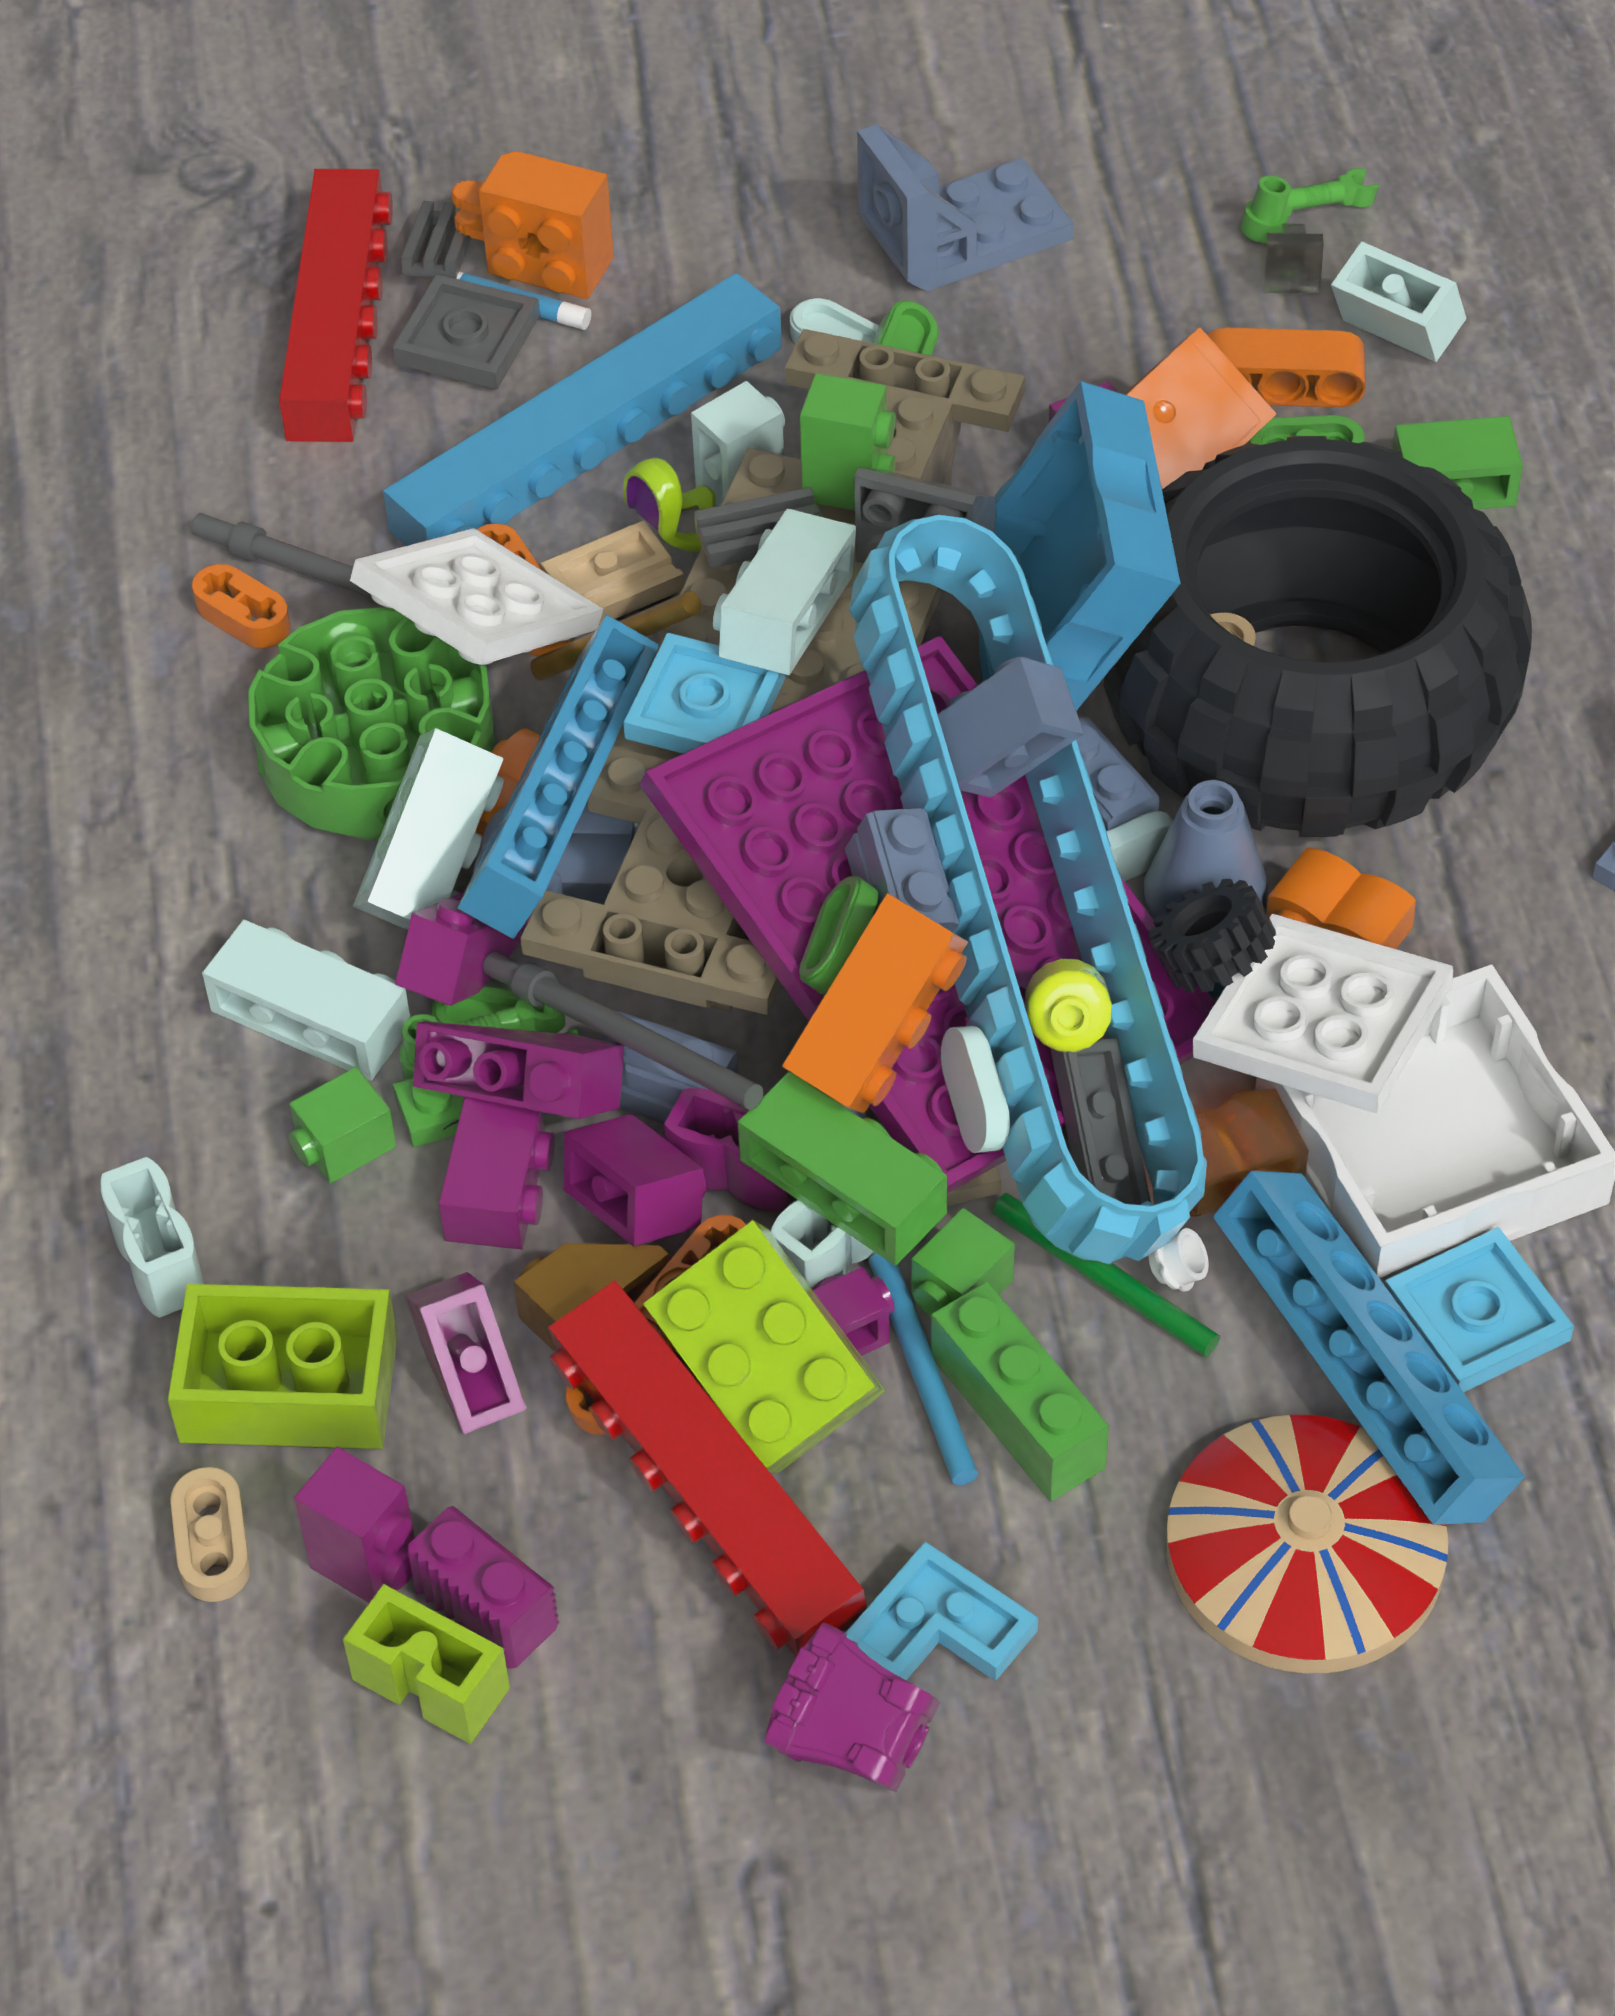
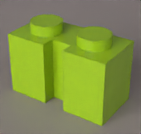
M385 1584L382 1585L343 1638L352 1680L399 1706L408 1693L415 1694L419 1697L423 1719L470 1745L510 1690L504 1649Z

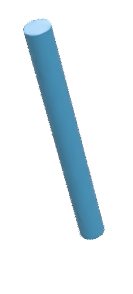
M874 1253L869 1258V1264L874 1277L879 1276L883 1280L893 1299L895 1310L889 1314L952 1483L954 1485L968 1484L977 1478L978 1471L899 1265L895 1266L877 1253Z

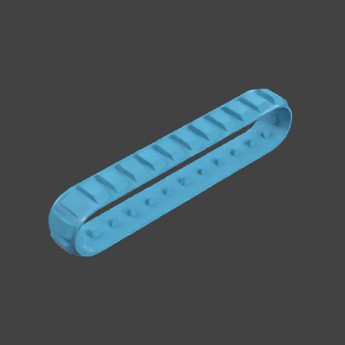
M935 515L913 519L886 531L877 548L871 550L853 583L849 612L855 619L856 630L853 637L862 667L866 669L870 682L869 692L878 721L882 723L886 740L884 743L893 774L899 781L902 792L900 798L903 808H922L927 811L950 890L947 896L953 900L959 925L954 933L968 941V944L961 953L967 957L966 964L956 980L955 986L959 1000L963 1002L968 1017L967 1026H977L988 1040L1008 1105L1010 1127L1003 1151L1011 1178L1015 1179L1020 1199L1033 1225L1055 1247L1083 1260H1094L1111 1264L1112 1261L1124 1257L1140 1261L1169 1243L1189 1220V1212L1204 1196L1207 1160L1203 1156L1202 1133L1182 1077L1183 1073L1173 1041L1170 1039L1162 1006L1155 984L1150 976L1145 952L1136 924L1133 922L1128 906V898L1110 849V841L1093 795V787L1087 768L1075 740L1025 775L1084 963L1093 966L1104 978L1112 1003L1111 1022L1105 1035L1107 1039L1118 1038L1139 1145L1152 1184L1154 1205L1149 1201L1141 1205L1124 1204L1099 1192L1078 1171L1067 1149L898 582L908 580L932 584L954 595L969 609L982 632L994 674L1000 664L1019 656L1053 666L1054 664L1042 633L1041 622L1033 597L1030 595L1024 572L1012 550L991 530L966 518Z

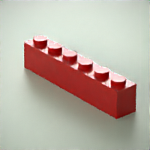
M314 169L279 398L286 441L354 442L356 420L365 419L366 387L361 383L362 379H370L372 374L371 346L367 345V339H376L377 310L376 306L372 305V302L381 301L382 270L377 265L378 262L387 261L388 240L386 229H383V225H391L393 217L391 192H382L379 169Z
M616 1280L548 1327L556 1352L550 1355L549 1359L560 1377L572 1390L581 1384L595 1401V1403L589 1406V1410L600 1428L612 1441L622 1435L635 1454L629 1457V1461L635 1472L650 1491L654 1492L662 1486L676 1505L669 1510L670 1514L687 1539L692 1544H695L703 1538L717 1556L716 1559L710 1562L711 1566L727 1590L734 1597L744 1591L759 1611L752 1615V1618L774 1649L779 1650L786 1644L795 1657H797L800 1649L806 1645L822 1623L825 1622L843 1631L867 1609L864 1589Z

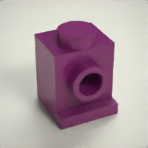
M861 1267L844 1276L835 1275L828 1277L813 1288L815 1294L861 1356L890 1343L889 1314L893 1313L895 1308L891 1294L879 1276L870 1278L865 1269Z

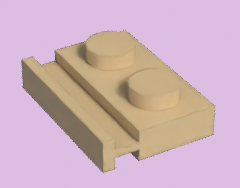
M644 520L540 563L545 573L603 608L600 623L606 614L617 619L682 591L684 587V573L680 568L676 569L674 567L670 554Z

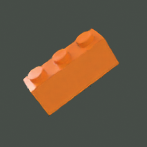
M887 893L782 1067L849 1109L865 1113L870 1104L873 1106L879 1105L890 1091L896 1079V1072L891 1068L905 1046L909 1049L913 1048L926 1032L932 1017L926 1011L940 988L944 991L949 990L963 971L967 957L961 953L968 944V941Z

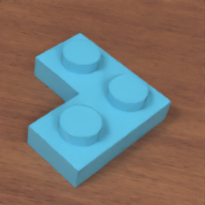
M924 1542L846 1632V1637L858 1643V1647L872 1660L905 1680L912 1675L935 1646L940 1643L996 1682L1038 1632L1039 1617L927 1542Z

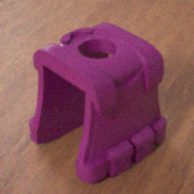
M824 1622L806 1645L800 1649L788 1672L789 1675L786 1681L782 1684L771 1708L772 1713L764 1743L797 1762L803 1760L836 1767L870 1780L888 1790L897 1792L905 1776V1768H911L927 1737L929 1727L926 1725L932 1721L940 1702L928 1692L882 1667L858 1647V1643L846 1637L847 1633Z

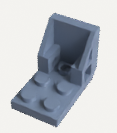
M878 124L857 131L858 215L908 283L925 291H930L1073 240V221L1023 157L939 186V174L929 160Z

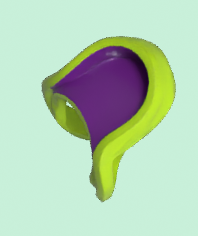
M649 458L631 467L626 473L623 482L625 504L631 509L635 508L637 514L659 532L661 538L671 546L685 551L700 552L702 545L697 532L684 533L677 531L681 510H689L697 506L700 510L715 507V492L707 486H700L682 493L676 472L669 463L661 458Z

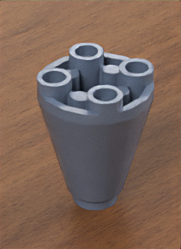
M1217 780L1203 781L1195 785L1190 793L1185 796L1144 877V905L1153 920L1157 915H1168L1165 907L1170 902L1174 901L1178 904L1183 902V893L1192 889L1195 895L1202 892V884L1211 881L1216 888L1222 879H1232L1234 884L1240 879L1246 881L1248 886L1252 885L1264 909H1266L1268 900L1267 878L1245 807L1237 791L1231 785Z

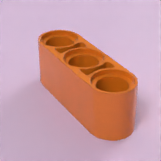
M1226 327L1218 328L1207 334L1269 405L1348 407L1357 403L1366 391L1364 343L1359 336L1351 332Z

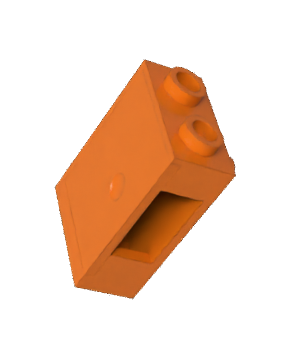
M1200 327L1175 346L1124 394L1143 400L1145 403L1162 489L1187 471L1202 470L1205 463L1214 460L1217 454L1245 445L1277 414Z

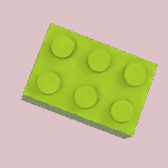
M754 1220L643 1303L717 1407L769 1472L777 1474L887 1392L768 1228Z
M187 1284L168 1395V1403L179 1443L336 1448L338 1446L339 1448L383 1449L398 1335L390 1290Z

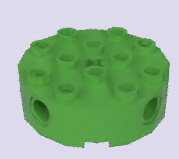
M374 607L338 611L297 628L278 644L279 654L266 664L264 671L258 669L248 690L249 726L252 739L256 745L259 775L280 807L316 829L364 840L379 838L419 736L437 728L488 752H492L495 747L493 712L491 710L486 665L474 664L463 659L457 649L437 636L421 632L416 628L415 622L393 608Z

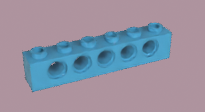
M607 614L605 615L579 655L457 907L458 909L512 939L516 937L542 899L657 652L658 643Z
M1250 1171L1213 1218L1433 1525L1484 1523L1520 1484L1525 1475L1303 1174Z

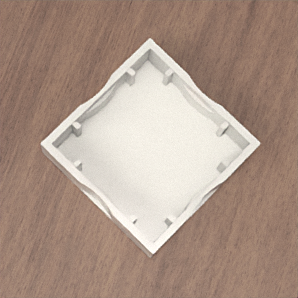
M1492 964L1453 978L1450 990L1378 1114L1262 1078H1256L1255 1094L1305 1178L1384 1286L1385 1280L1497 1227L1511 1241L1609 1204L1615 1181V1151L1574 1088L1549 1063L1541 1048L1534 1027Z

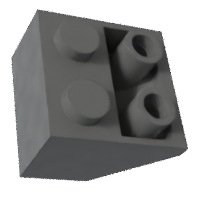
M859 467L854 476L856 562L864 563L869 553L877 548L886 531L913 519L935 515L966 518L995 533V497L883 469Z

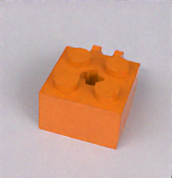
M513 151L501 155L484 182L480 181L477 183L475 180L469 181V179L467 181L461 180L451 190L453 205H456V208H461L459 212H456V216H454L456 231H459V234L463 233L465 236L469 235L470 238L484 241L488 274L588 300L614 258L608 175L605 173Z

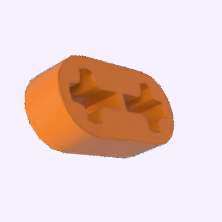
M228 564L207 566L200 570L193 578L192 591L197 612L205 620L244 644L253 648L267 649L277 646L290 634L291 623L285 599L279 593L236 567ZM228 591H230L231 597L226 594ZM252 616L257 618V620L253 622Z

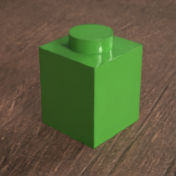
M357 1066L289 1103L295 1130L288 1133V1137L293 1150L306 1167L315 1164L330 1184L397 1147L390 1108Z
M962 1208L911 1259V1295L919 1307L929 1316L985 1282H988L997 1294L1000 1295L1014 1280L1015 1243L965 1208Z

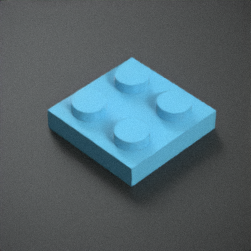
M667 633L623 722L625 739L684 754L769 715L786 676L782 673L719 657V645Z
M1499 1227L1385 1280L1387 1290L1463 1393L1571 1341L1574 1325Z

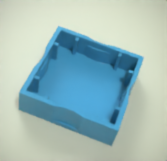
M1082 381L1079 382L1037 438L1020 468L994 495V534L1012 550L1024 572L1030 595L1033 597L1041 622L1047 648L1050 651L1054 666L1061 667L1076 711L1181 584L1145 403L1143 400ZM978 626L979 657L984 682L994 675V671L982 632Z

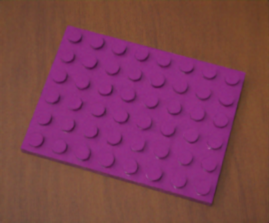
M941 636L917 646L937 714L949 707L950 701L955 696L965 691L973 690L978 686ZM866 670L647 770L639 784L808 1021H810L826 994L818 993L801 981L799 969L825 899L837 884L845 878L852 876L845 847L852 836L858 833L857 828L867 813L880 810L904 809L900 798L902 792L899 781L893 774L884 743L886 740L882 723L877 719L869 692L870 682ZM1026 775L993 797L960 791L1024 1006L1026 988L1032 976L1045 964L1059 959H1078L1083 962ZM1122 879L1133 922L1136 924L1150 976L1155 984L1165 1016L1164 1020L1181 1065L1194 1058L1193 1038L1214 1007L1215 1002L1208 992H1202L1199 986L1193 993L1185 992L1183 987L1177 989L1173 986L1150 943L1151 939L1148 935L1149 930L1155 928L1154 920ZM955 983L947 991L940 988L926 1011L932 1016L926 1032L913 1048L909 1049L905 1046L891 1068L896 1072V1079L883 1101L877 1106L869 1105L893 1140L914 1154L923 1153L929 1156L940 1166L943 1173L947 1175V1193L1006 1161L1003 1147L998 1151L973 1153L966 1147L944 1079L941 1065L943 1037L949 1028L967 1026L966 1023L968 1022L963 1002L959 1000ZM1033 1034L1061 1130L1066 1128L1051 1048L1042 1044ZM1104 1034L1099 1040L1107 1039L1106 1035Z

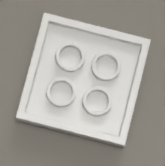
M475 528L355 559L350 578L351 582L370 593L376 603L395 609L415 622L416 628L421 632L437 636L457 649L463 659L480 665L491 664L493 661L520 653H527L536 648L559 641H567L570 638L596 631L603 613V608Z
M1271 914L1269 919L1276 931V936L1273 937L1275 940L1273 949L1265 950L1268 957L1262 964L1252 962L1250 966L1253 971L1245 977L1240 973L1232 976L1234 983L1225 987L1193 1038L1194 1058L1378 1114L1453 984V966Z

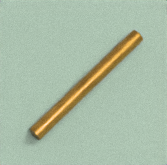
M688 591L619 622L646 637L698 615L701 612L702 603L695 592ZM594 633L534 658L531 662V672L538 680H545L573 668L579 655Z

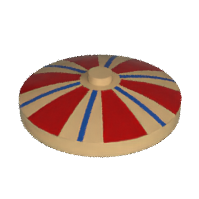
M1282 1415L1256 1420L1223 1434L1202 1450L1190 1463L1180 1478L1170 1503L1166 1531V1558L1170 1576L1182 1603L1194 1620L1220 1644L1250 1661L1270 1668L1297 1673H1331L1357 1668L1384 1657L1404 1644L1421 1627L1432 1611L1442 1587L1448 1559V1533L1446 1524L1433 1525L1363 1427L1326 1416Z

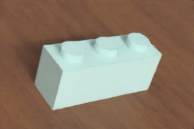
M787 508L774 529H766L764 531L757 554L751 562L744 561L741 565L736 585L730 594L723 593L716 604L713 628L720 631L719 657L790 675L852 578L856 526Z
M437 728L420 735L353 907L408 930L412 913L436 904L441 899H448L459 894V892L453 890L461 867L468 869L479 850L482 837L480 834L475 833L483 810L486 812L492 810L503 787L504 779L497 776L504 758Z
M243 920L202 972L212 1012L347 1071L357 1066L364 1077L370 1081L374 1079L403 1039L402 1026L410 1018L406 989L395 985L396 981L389 976L380 973L373 975L347 964L340 956L326 950L319 952L292 940L291 937L279 929H266L247 920Z

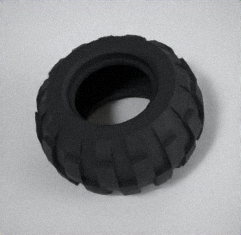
M1326 436L1287 437L1286 441L1264 445L1249 443L1217 454L1214 460L1205 463L1202 470L1187 471L1162 489L1181 584L1105 675L1103 681L1112 711L1129 746L1137 743L1143 756H1147L1151 772L1154 776L1181 797L1187 796L1195 785L1203 781L1217 780L1231 785L1237 791L1245 807L1251 829L1261 831L1265 826L1299 831V837H1336L1343 835L1345 828L1365 825L1376 830L1423 813L1430 799H1440L1449 790L1453 793L1457 792L1476 774L1516 713L1521 700L1531 651L1532 622L1524 589L1521 586L1522 581L1516 561L1506 539L1498 527L1492 525L1484 512L1474 509L1472 499L1462 492L1461 487L1436 469L1418 466L1400 457V452L1364 441L1354 443L1326 439ZM1232 613L1239 615L1253 626L1255 633L1283 626H1314L1336 630L1366 642L1382 654L1364 659L1339 662H1317L1284 657L1259 649L1241 640L1218 624L1210 614Z

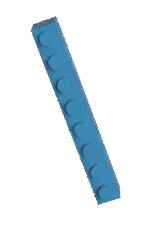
M738 273L733 274L384 489L383 495L389 531L404 545L408 546L473 528L477 529L487 524H506L512 517L537 501L549 497L558 488L587 470L595 468L607 457L628 444L638 441L647 432L674 415L681 414L690 405L717 388L727 385L733 378L758 362L771 357L774 352L782 348L780 306Z

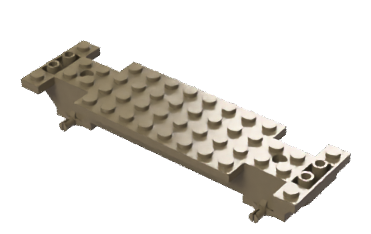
M808 329L802 330L785 367L786 384L810 389L816 373L887 385V411L895 412L896 415L892 443L889 449H887V454L895 455L896 457L895 473L951 486L952 465L961 423L1008 432L1025 393L1024 375ZM748 448L722 505L802 489L801 459ZM818 504L821 517L855 525V510ZM856 537L852 578L791 674L785 675V681L769 714L866 670L862 667L853 637L856 630L855 619L849 612L853 583L864 564L856 562ZM701 548L680 593L681 595L688 591L695 592L702 603L701 612L663 630L658 641L659 647L651 665L667 633L719 645L720 631L713 628L715 607L720 596L723 593L730 594L736 585L737 575L743 562L709 568L703 548ZM905 580L898 582L916 645L919 646L943 590L929 583ZM623 723L588 798L589 812L639 823L638 830L604 905L545 891L522 934L523 955L583 969L585 978L705 1008L710 1007L731 1013L732 1008L736 1007L768 1015L781 982L639 785L647 770L683 753L627 740L624 735Z

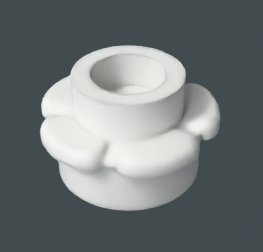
M1189 1228L1179 1230L1168 1244L1149 1255L1150 1268L1155 1278L1160 1283L1167 1284L1173 1290L1189 1291L1193 1287L1194 1282L1204 1279L1208 1273L1209 1262L1206 1248L1198 1234Z

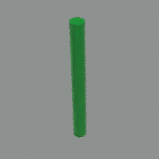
M1004 1193L997 1200L992 1213L1000 1220L1203 1357H1208L1214 1351L1220 1340L1219 1334L1115 1264L1083 1260L1055 1247L1033 1225L1022 1202L1009 1193Z

